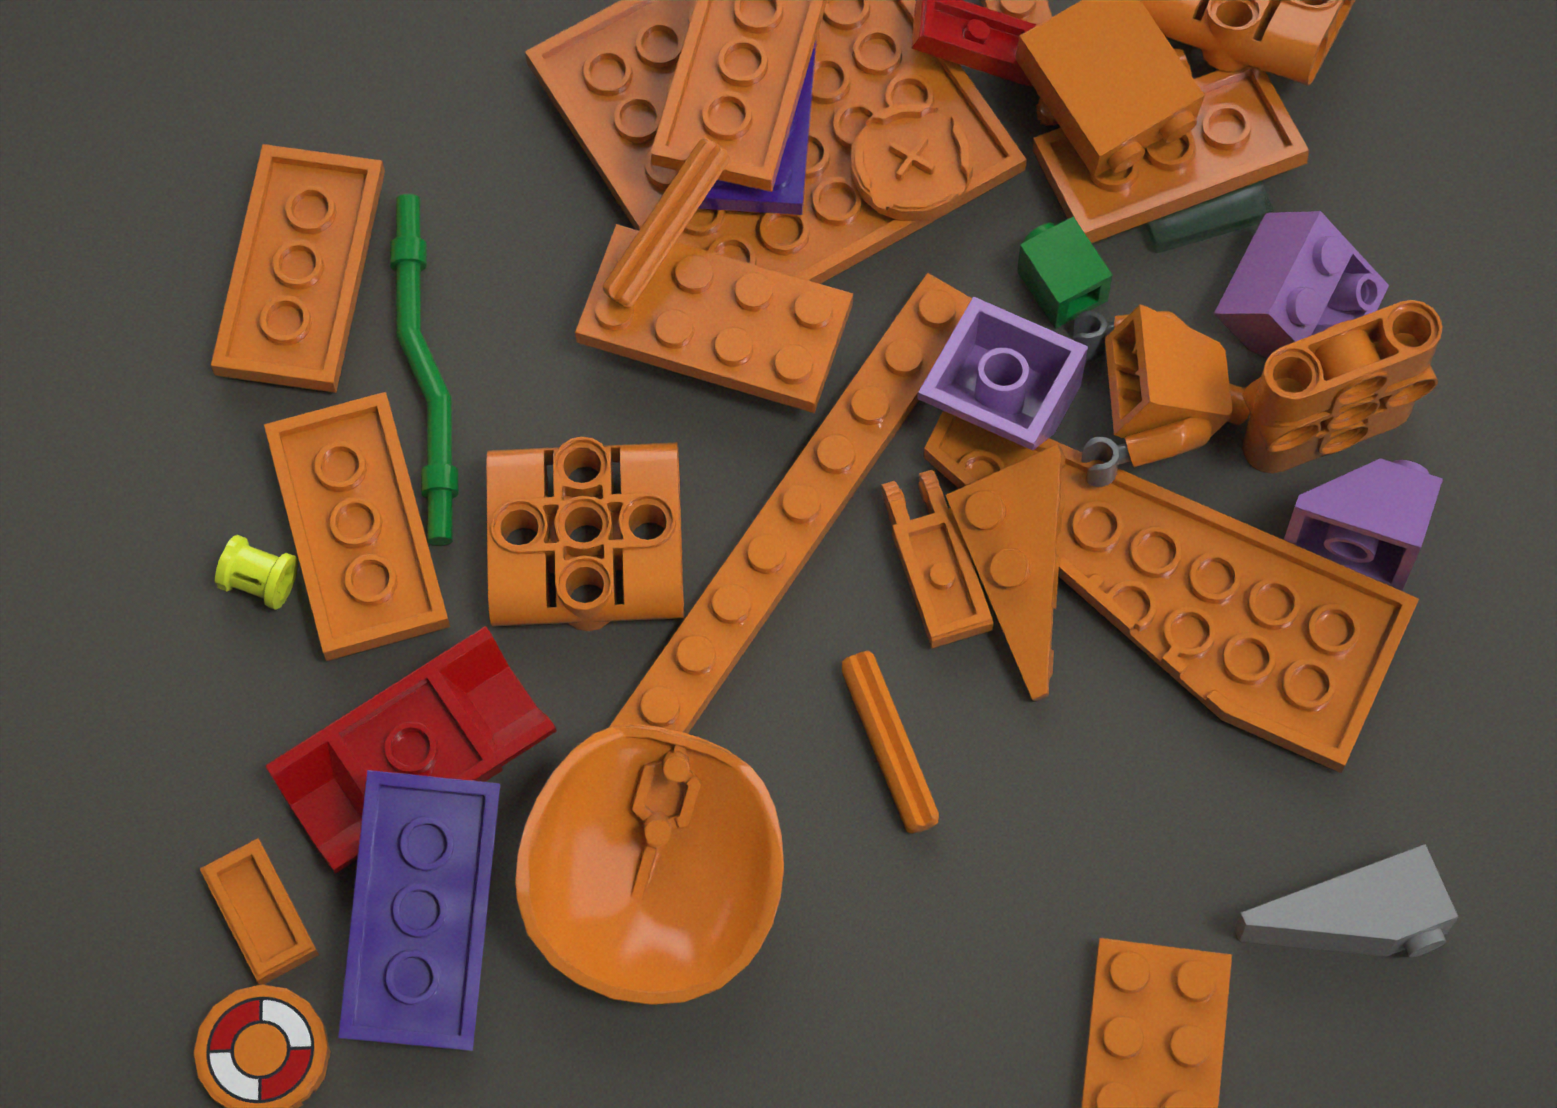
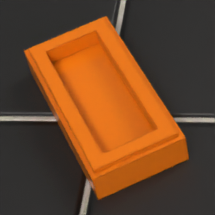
M259 838L200 868L259 985H264L319 956Z

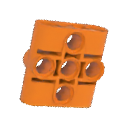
M1141 0L1165 37L1202 49L1204 59L1209 65L1218 70L1239 71L1251 66L1307 86L1311 85L1355 2V0Z
M1402 301L1354 320L1340 322L1322 332L1290 343L1272 352L1265 362L1262 376L1248 385L1242 393L1243 399L1251 413L1242 446L1244 456L1249 464L1261 472L1271 474L1283 472L1324 455L1343 451L1358 442L1397 428L1405 423L1412 412L1415 402L1430 393L1438 384V379L1430 365L1442 333V323L1437 312L1431 306L1421 301Z
M581 436L569 439L556 448L487 451L488 604L491 626L568 623L578 630L593 631L601 629L610 621L684 618L680 473L677 442L603 445L593 438ZM614 462H620L621 494H614ZM547 465H553L554 497H548ZM582 467H591L599 471L597 477L590 482L579 483L568 478L573 471ZM645 523H656L665 529L660 536L650 540L640 539L633 534L637 527ZM585 525L594 526L601 531L598 537L585 543L576 542L569 537L575 529ZM528 528L537 532L535 538L524 545H514L506 541L509 534L516 529ZM623 570L624 604L617 605L616 571ZM550 573H555L557 607H550ZM587 584L595 585L603 591L597 599L588 603L577 602L570 597L575 589Z

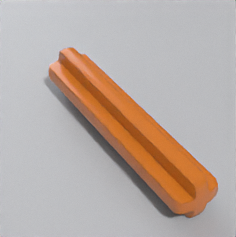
M706 138L699 140L604 282L603 290L607 296L628 308L635 304L729 163L730 156L723 147Z
M870 651L859 652L847 657L842 661V674L904 827L911 834L928 830L938 823L939 812L876 658Z

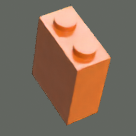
M1081 0L1019 36L1015 60L1093 177L1110 168L1114 173L1128 169L1145 155L1144 148L1161 138H1164L1167 143L1173 142L1191 131L1198 122L1196 118L1205 95L1141 0Z

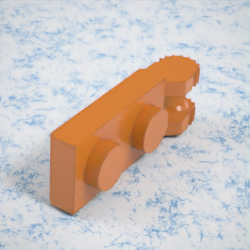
M933 469L919 473V491L923 501L926 502L929 515L910 520L904 494L897 485V482L892 481L881 486L886 510L892 524V536L931 649L993 630L992 616L965 540L951 508L948 509Z

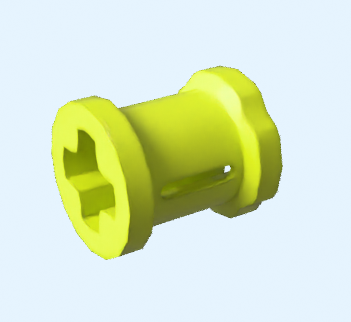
M235 535L228 541L220 556L215 573V583L218 589L226 592L236 588L263 598L264 604L267 607L277 610L285 603L292 590L298 570V558L288 553H284L280 557L249 546L247 538Z

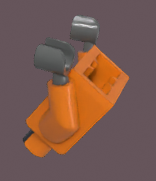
M1139 304L1130 314L1116 315L1114 322L1107 323L1103 315L1091 310L1082 312L1075 319L1074 337L1072 340L1088 346L1086 361L1100 358L1106 348L1114 435L1126 440V443L1120 445L1106 437H1094L1087 442L1082 452V462L1087 463L1093 460L1106 462L1104 464H1096L1087 470L1086 481L1089 485L1094 487L1109 485L1115 480L1118 465L1132 461L1133 467H1137L1200 448L1226 422L1240 425L1248 418L1250 411L1242 396L1245 388L1229 383L1226 350L1220 342L1190 328L1174 313L1155 311Z

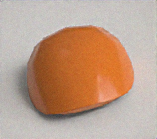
M637 724L606 728L592 734L576 746L555 769L538 795L525 824L518 850L515 880L517 902L527 934L554 968L575 983L614 1000L650 1005L682 1003L721 989L751 962L760 950L773 925L781 898L784 873L782 834L775 805L764 782L749 764L727 749L685 732L663 727Z

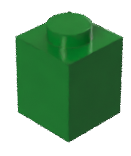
M1074 216L1056 226L1050 222L1035 228L1025 237L1023 243L1020 244L1017 272L1055 329L1076 319L1082 312L1092 310L1108 301L1113 275Z

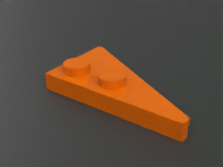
M1058 444L945 495L1030 696L1034 701L1048 697L1049 680L1053 675L1054 650L1051 649L1053 609H1056L1059 572L1057 540L1061 533L1062 511L1059 510L1061 471L1062 468H1065V455Z

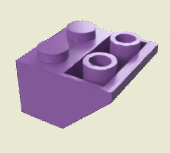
M1321 211L1265 213L1214 315L1250 351L1268 358L1272 352L1280 347L1322 332L1340 322L1354 320L1377 311L1389 285Z

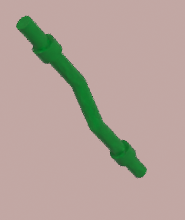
M402 194L396 197V238L390 242V268L396 271V337L427 402V466L421 469V496L427 498L428 543L442 546L453 542L452 499L459 495V471L457 467L452 465V397L421 332V271L427 268V244L424 239L420 238V197L415 194Z

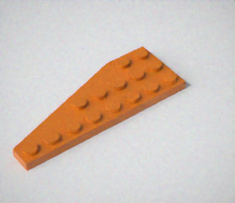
M946 411L942 412L924 448V459L959 489L1058 444L1065 455V468H1062L1059 506V510L1062 511L1061 533L1057 540V555L1059 556L1058 577L1222 721L1339 773L1343 772L1419 598L1119 468L1115 480L1109 485L1103 487L1089 485L1086 481L1087 470L1096 464H1104L1105 462L1093 460L1083 463L1082 452L1050 438L1036 449L1031 450Z

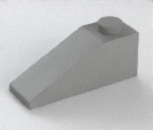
M1424 844L1241 912L1234 931L1239 942L1389 956L1407 950L1409 957H1417L1431 952L1447 942L1444 935L1448 934L1458 915L1427 846Z

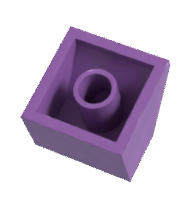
M973 296L921 386L917 399L1034 450L1055 434L1080 389L1088 346Z
M1380 458L1298 495L1284 540L1402 591L1422 547L1443 478L1430 475L1425 467L1412 461L1395 460L1390 462Z

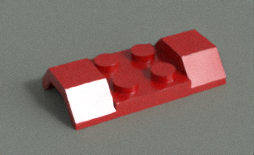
M485 626L271 761L265 767L324 860L336 874L358 858L367 770L486 782L502 772V766L554 734L557 730L550 718L533 702L509 667L494 637Z

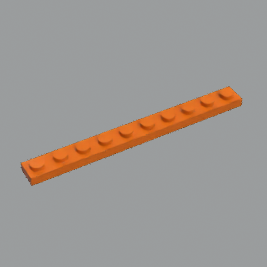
M929 273L925 275L609 727L641 724L663 727L687 734L690 732L919 401L917 399L918 392L971 302V297Z

